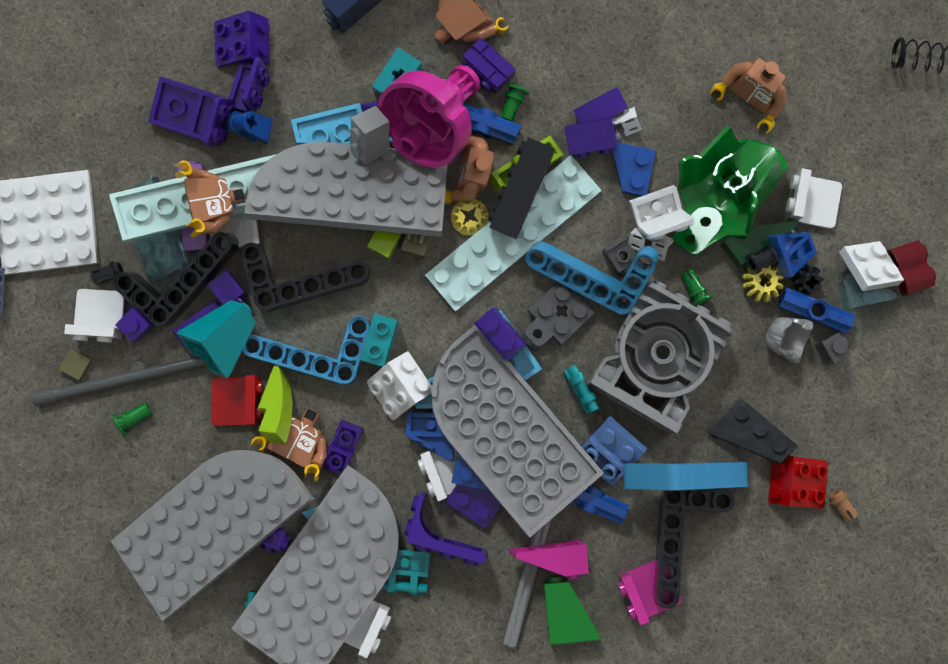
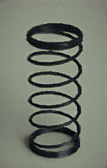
M901 37L895 41L891 61L893 68H903L906 48L911 41H914L916 44L914 55L916 62L914 66L913 61L912 70L914 71L917 67L920 47L922 44L927 43L929 46V53L927 55L929 63L927 67L926 62L925 72H928L930 68L932 50L936 45H940L942 48L940 61L942 59L941 68L939 67L940 62L937 67L938 74L942 72L945 51L948 46L944 49L943 45L937 42L931 48L928 41H923L918 46L915 39H911L905 44L904 38ZM901 41L900 55L897 63H895V58L893 62V54L896 55L898 45Z

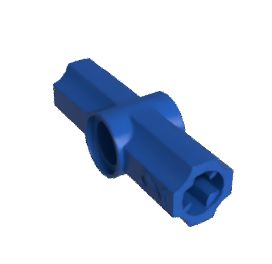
M463 104L470 115L472 133H480L485 135L484 138L492 137L514 146L521 125L503 119L489 109H477Z
M789 288L784 289L778 302V308L844 334H848L855 320V314L832 306L823 299H815ZM813 305L820 308L821 313L819 317L813 315Z
M589 486L572 501V503L577 504V507L594 515L599 514L619 524H622L630 506L592 486Z

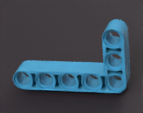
M543 241L536 242L526 254V263L532 269L621 315L627 314L632 310L659 259V254L655 248L651 246L640 248L621 282ZM534 252H540L543 255V259L536 257ZM641 257L649 258L652 263H643ZM555 263L562 264L565 270L557 268ZM577 274L585 276L586 281L578 279ZM636 277L641 283L635 284L630 278ZM602 285L606 287L608 291L603 292L599 290L598 286ZM619 297L627 298L629 303L620 301Z
M362 316L353 317L349 321L338 359L256 335L249 336L242 351L245 355L343 385H350L358 377L362 364L360 359L371 324ZM358 322L366 324V330L362 334H356L354 331V326ZM257 340L259 342V349L257 352L251 353L249 345L252 341ZM353 344L359 347L358 355L349 357L347 354L348 347ZM276 347H280L283 352L282 356L274 360L272 358V351ZM298 354H304L306 358L304 365L297 367L294 362L295 357ZM321 361H327L329 364L328 371L320 374L317 370V365ZM349 367L352 371L351 378L346 381L342 380L340 377L341 370Z
M748 462L624 463V489L696 490L749 487Z

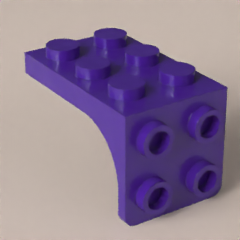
M160 76L148 122L200 139L204 145L219 146L228 137L227 118L235 110L234 100Z
M422 491L419 496H414L410 511L415 513L413 519H409L405 527L404 535L408 536L406 542L415 544V549L430 553L431 549L440 551L439 556L452 560H454L455 556L464 558V563L472 566H478L479 563L484 564L487 555L485 549L443 538L429 531L422 517L427 492Z

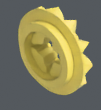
M479 200L459 201L452 209V225L463 235L473 236L488 223V210ZM475 208L474 217L478 222L469 220L464 225L466 217L462 211L470 213Z

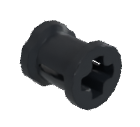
M770 244L765 245L762 250L755 254L750 253L746 255V262L754 274L760 273L764 267L770 264L775 265L779 261L778 253Z

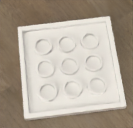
M89 170L0 181L1 268H5V275L99 264Z

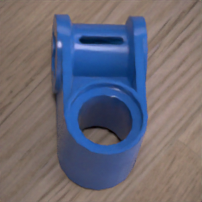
M248 111L244 114L241 112H231L229 114L227 125L231 132L243 136L252 142L258 140L264 141V144L269 143L273 123L271 118L261 116L253 111Z

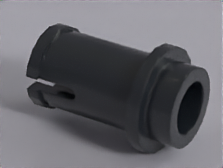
M111 261L109 265L95 271L93 270L90 273L92 281L98 286L101 283L114 279L118 273L124 271L118 261Z

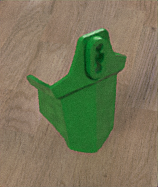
M726 126L700 155H689L679 162L678 190L685 204V212L693 217L694 223L689 225L686 230L675 232L673 237L674 243L689 254L697 256L726 237H749L757 209L788 170L787 162L776 147L750 139L738 141L731 127ZM706 222L710 223L707 227L702 226ZM695 238V242L693 244H687L689 240H693Z

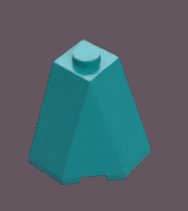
M230 300L177 332V335L189 352L195 357L198 356L205 363H209L207 368L221 377L228 378L256 321L252 317V310L247 304Z

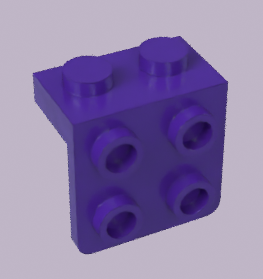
M246 11L215 22V62L217 66L224 67L245 60L254 62L255 57L261 58L265 65L270 64L268 18L251 11Z
M255 57L253 64L239 63L229 98L234 100L233 105L237 111L244 113L253 111L256 113L257 109H260L262 106V92L264 87H267L269 84L270 73L259 57Z

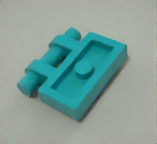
M576 364L563 371L584 413L588 414L597 410L599 407L595 400L596 396L586 385L584 380L586 378L583 372L579 371Z
M398 549L393 570L381 590H387V593H395V591L409 592V595H417V593L427 594L428 584L418 583V577H428L430 553ZM397 575L411 576L410 582L396 581Z

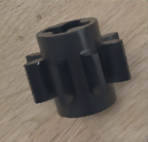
M806 263L794 277H791V280L797 283L794 288L799 292L803 290L807 295H810L811 291H819V286L824 281V278L818 275L821 270L816 266L812 268Z

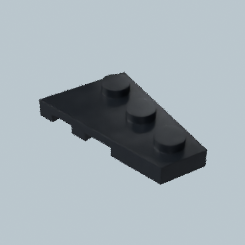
M742 398L708 432L709 435L715 438L725 440L736 447L744 448L779 465H782L798 448L796 443Z

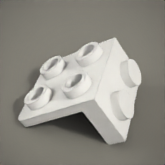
M802 168L791 178L790 189H792V192L786 204V212H788L786 221H799L802 224L831 229L836 224L842 184L836 181L811 177L812 170Z
M674 185L629 201L636 227L648 239H661L666 236V233L686 230L689 225L694 223L693 217L682 209L677 187Z
M79 289L76 296L74 325L65 324L64 334L73 336V340L88 341V337L97 338V342L112 343V339H122V332L115 324L124 316L125 298L117 291Z
M408 351L388 362L367 380L370 391L376 396L384 412L392 420L397 419L413 405L432 394L431 384Z
M430 450L420 453L421 459L418 460V464L422 474L427 473L430 482L426 484L431 497L436 496L438 501L447 498V495L456 486L455 483H451L456 458L460 456L454 450V462H450Z
M373 600L344 642L360 649L358 654L365 658H368L370 652L375 654L381 641L377 636L381 629L386 630L391 616L387 615L390 607Z

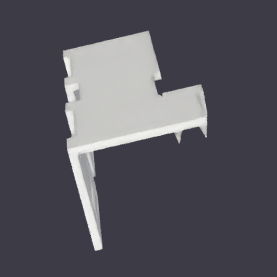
M635 107L623 111V115L614 118L615 125L622 124L625 136L643 130L637 118ZM634 118V121H631V122H629V123H625L626 121L631 120V119ZM634 127H638V128L635 129V130L629 131L630 129H632V128H634ZM616 130L617 139L619 140L621 139V136Z
M635 228L630 233L628 243L633 250L639 251L640 248L644 247L645 241L648 238L638 228ZM636 235L642 237V240L633 236ZM665 236L657 240L648 239L652 241L651 247L655 248L658 254L662 255V257L659 256V260L665 261L668 247L674 241L673 238ZM657 243V244L663 245L664 248L659 247V246H657V245H655V244ZM631 244H635V245L640 246V247L637 248V247L632 246Z

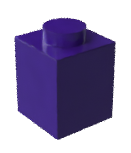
M225 270L207 284L223 305L230 300L239 303L246 301L244 298L248 294L228 270Z
M131 308L115 324L131 342L141 341L155 327L136 308Z

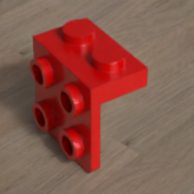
M245 375V377H215L212 379L211 422L213 425H260V420L263 419V413L258 408L260 395H263V381H260V376Z
M789 456L782 465L772 462L768 503L817 509L824 508L828 462L826 460Z

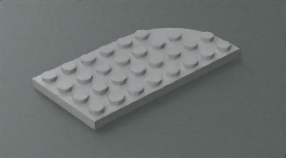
M252 450L229 451L216 455L200 465L111 540V543L160 619L166 621L314 498L296 473L276 457Z

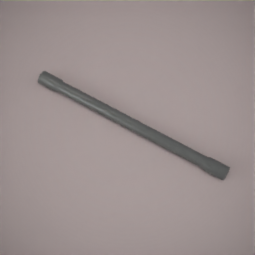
M242 351L238 360L248 358V356ZM198 356L66 387L34 392L32 399L34 405L38 407L71 397L205 367L209 363H205Z

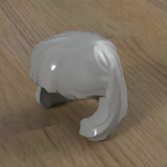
M777 318L767 330L766 344L772 351L785 357L791 363H799L805 343L808 341L811 330H813V322L806 319Z

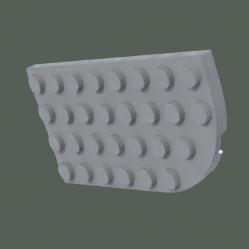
M332 142L305 143L276 154L258 170L249 188L244 213L245 219L442 237L448 164L437 168L421 166L404 157L395 148H389V153L364 165L359 158L353 156L350 150L351 144Z
M476 325L448 348L439 362L432 384V408L437 425L448 443L525 535L530 538L604 473L511 363L501 356Z
M347 465L232 627V630L278 664H329L387 581L396 562L399 546L398 524L393 509L383 492L368 478Z

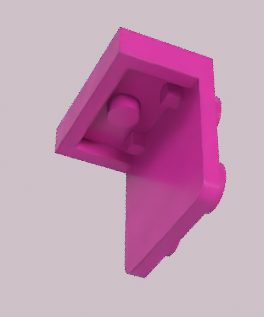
M656 560L618 575L621 581L617 583L623 597L627 596L630 606H627L632 621L637 620L640 625L650 622L648 617L668 610L667 608L660 607L654 601ZM665 565L662 569V574L666 579H669L672 576L668 566ZM664 590L661 593V601L664 604L671 601L672 594L669 590ZM679 598V602L676 606H678L681 603V598Z

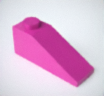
M579 540L508 549L511 556L563 575L566 579H578L581 577L580 574L589 573L587 544Z

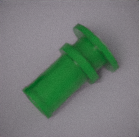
M508 84L507 87L511 90L510 93L506 94L507 100L500 117L514 122L520 103L524 102L523 95H529V91L519 85Z
M695 269L688 270L692 280H690L687 272L683 273L681 278L690 292V299L694 300L691 305L695 307L697 305H704L714 297L713 294L707 295V288L701 284Z
M144 402L128 412H121L122 415L119 417L115 413L112 416L115 426L125 436L127 428H134L136 423L153 414L148 404Z

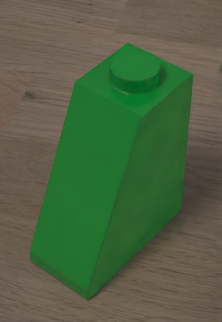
M563 576L548 577V581L543 582L550 645L600 640L599 633L567 579L563 580Z

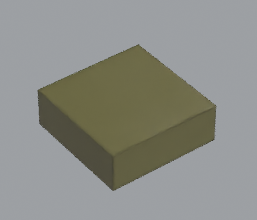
M70 348L58 369L81 381L93 359Z

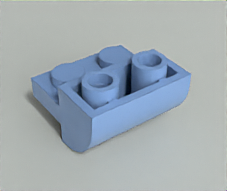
M611 416L581 446L603 471L604 474L601 477L611 486L624 475V463H635L647 449Z

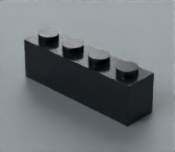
M529 137L526 142H521L517 151V155H520L517 164L512 163L507 177L510 178L507 187L502 186L498 194L499 206L497 209L493 208L487 221L491 223L489 228L514 239L518 238L556 151L555 148Z

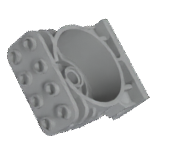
M655 280L654 283L648 282L645 285L637 302L622 324L616 337L614 356L601 360L587 386L669 434H677L682 426L681 423L690 409L687 395L698 388L705 380L734 330L730 328L732 324L729 321L720 317L717 320L709 315L710 311L705 307L691 305L688 303L689 299L680 293L672 294L667 291L668 287L665 284ZM637 322L647 326L652 323L662 322L676 326L686 335L691 345L692 354L700 358V362L689 357L687 341L676 329L669 326H655L644 331L634 325V323ZM625 345L634 350L635 363L639 370L647 377L655 380H667L678 375L689 383L685 386L676 380L668 384H655L645 380L634 369L630 353L625 350ZM660 346L667 350V357L665 359H660L656 355V349ZM615 360L617 367L609 363V361ZM620 375L626 384L636 391L634 396L618 387H614ZM646 396L665 400L658 411L644 403L642 397ZM677 396H679L680 403L675 401Z

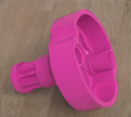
M464 65L456 66L449 73V77L446 80H442L424 71H409L399 76L381 93L377 108L389 121V135L393 140V147L404 157L421 166L437 168L450 163L466 147L470 140L472 131L471 119L467 108L463 104L467 98L473 97L479 91L480 80L471 68Z

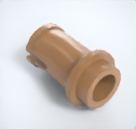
M838 489L829 495V503L836 507L845 522L852 520L846 512L847 510L853 518L858 516V512L848 500L846 492Z

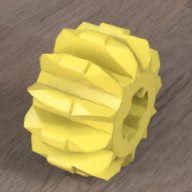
M770 264L764 267L758 274H754L749 267L747 268L749 274H744L742 278L749 282L744 283L742 288L750 287L751 290L746 294L748 297L755 293L756 302L760 301L761 298L768 302L771 296L774 298L779 296L777 290H781L784 287L781 283H778V281L784 279L783 275H776L779 267L771 270ZM765 277L767 281L765 285L761 286L759 284L761 278Z

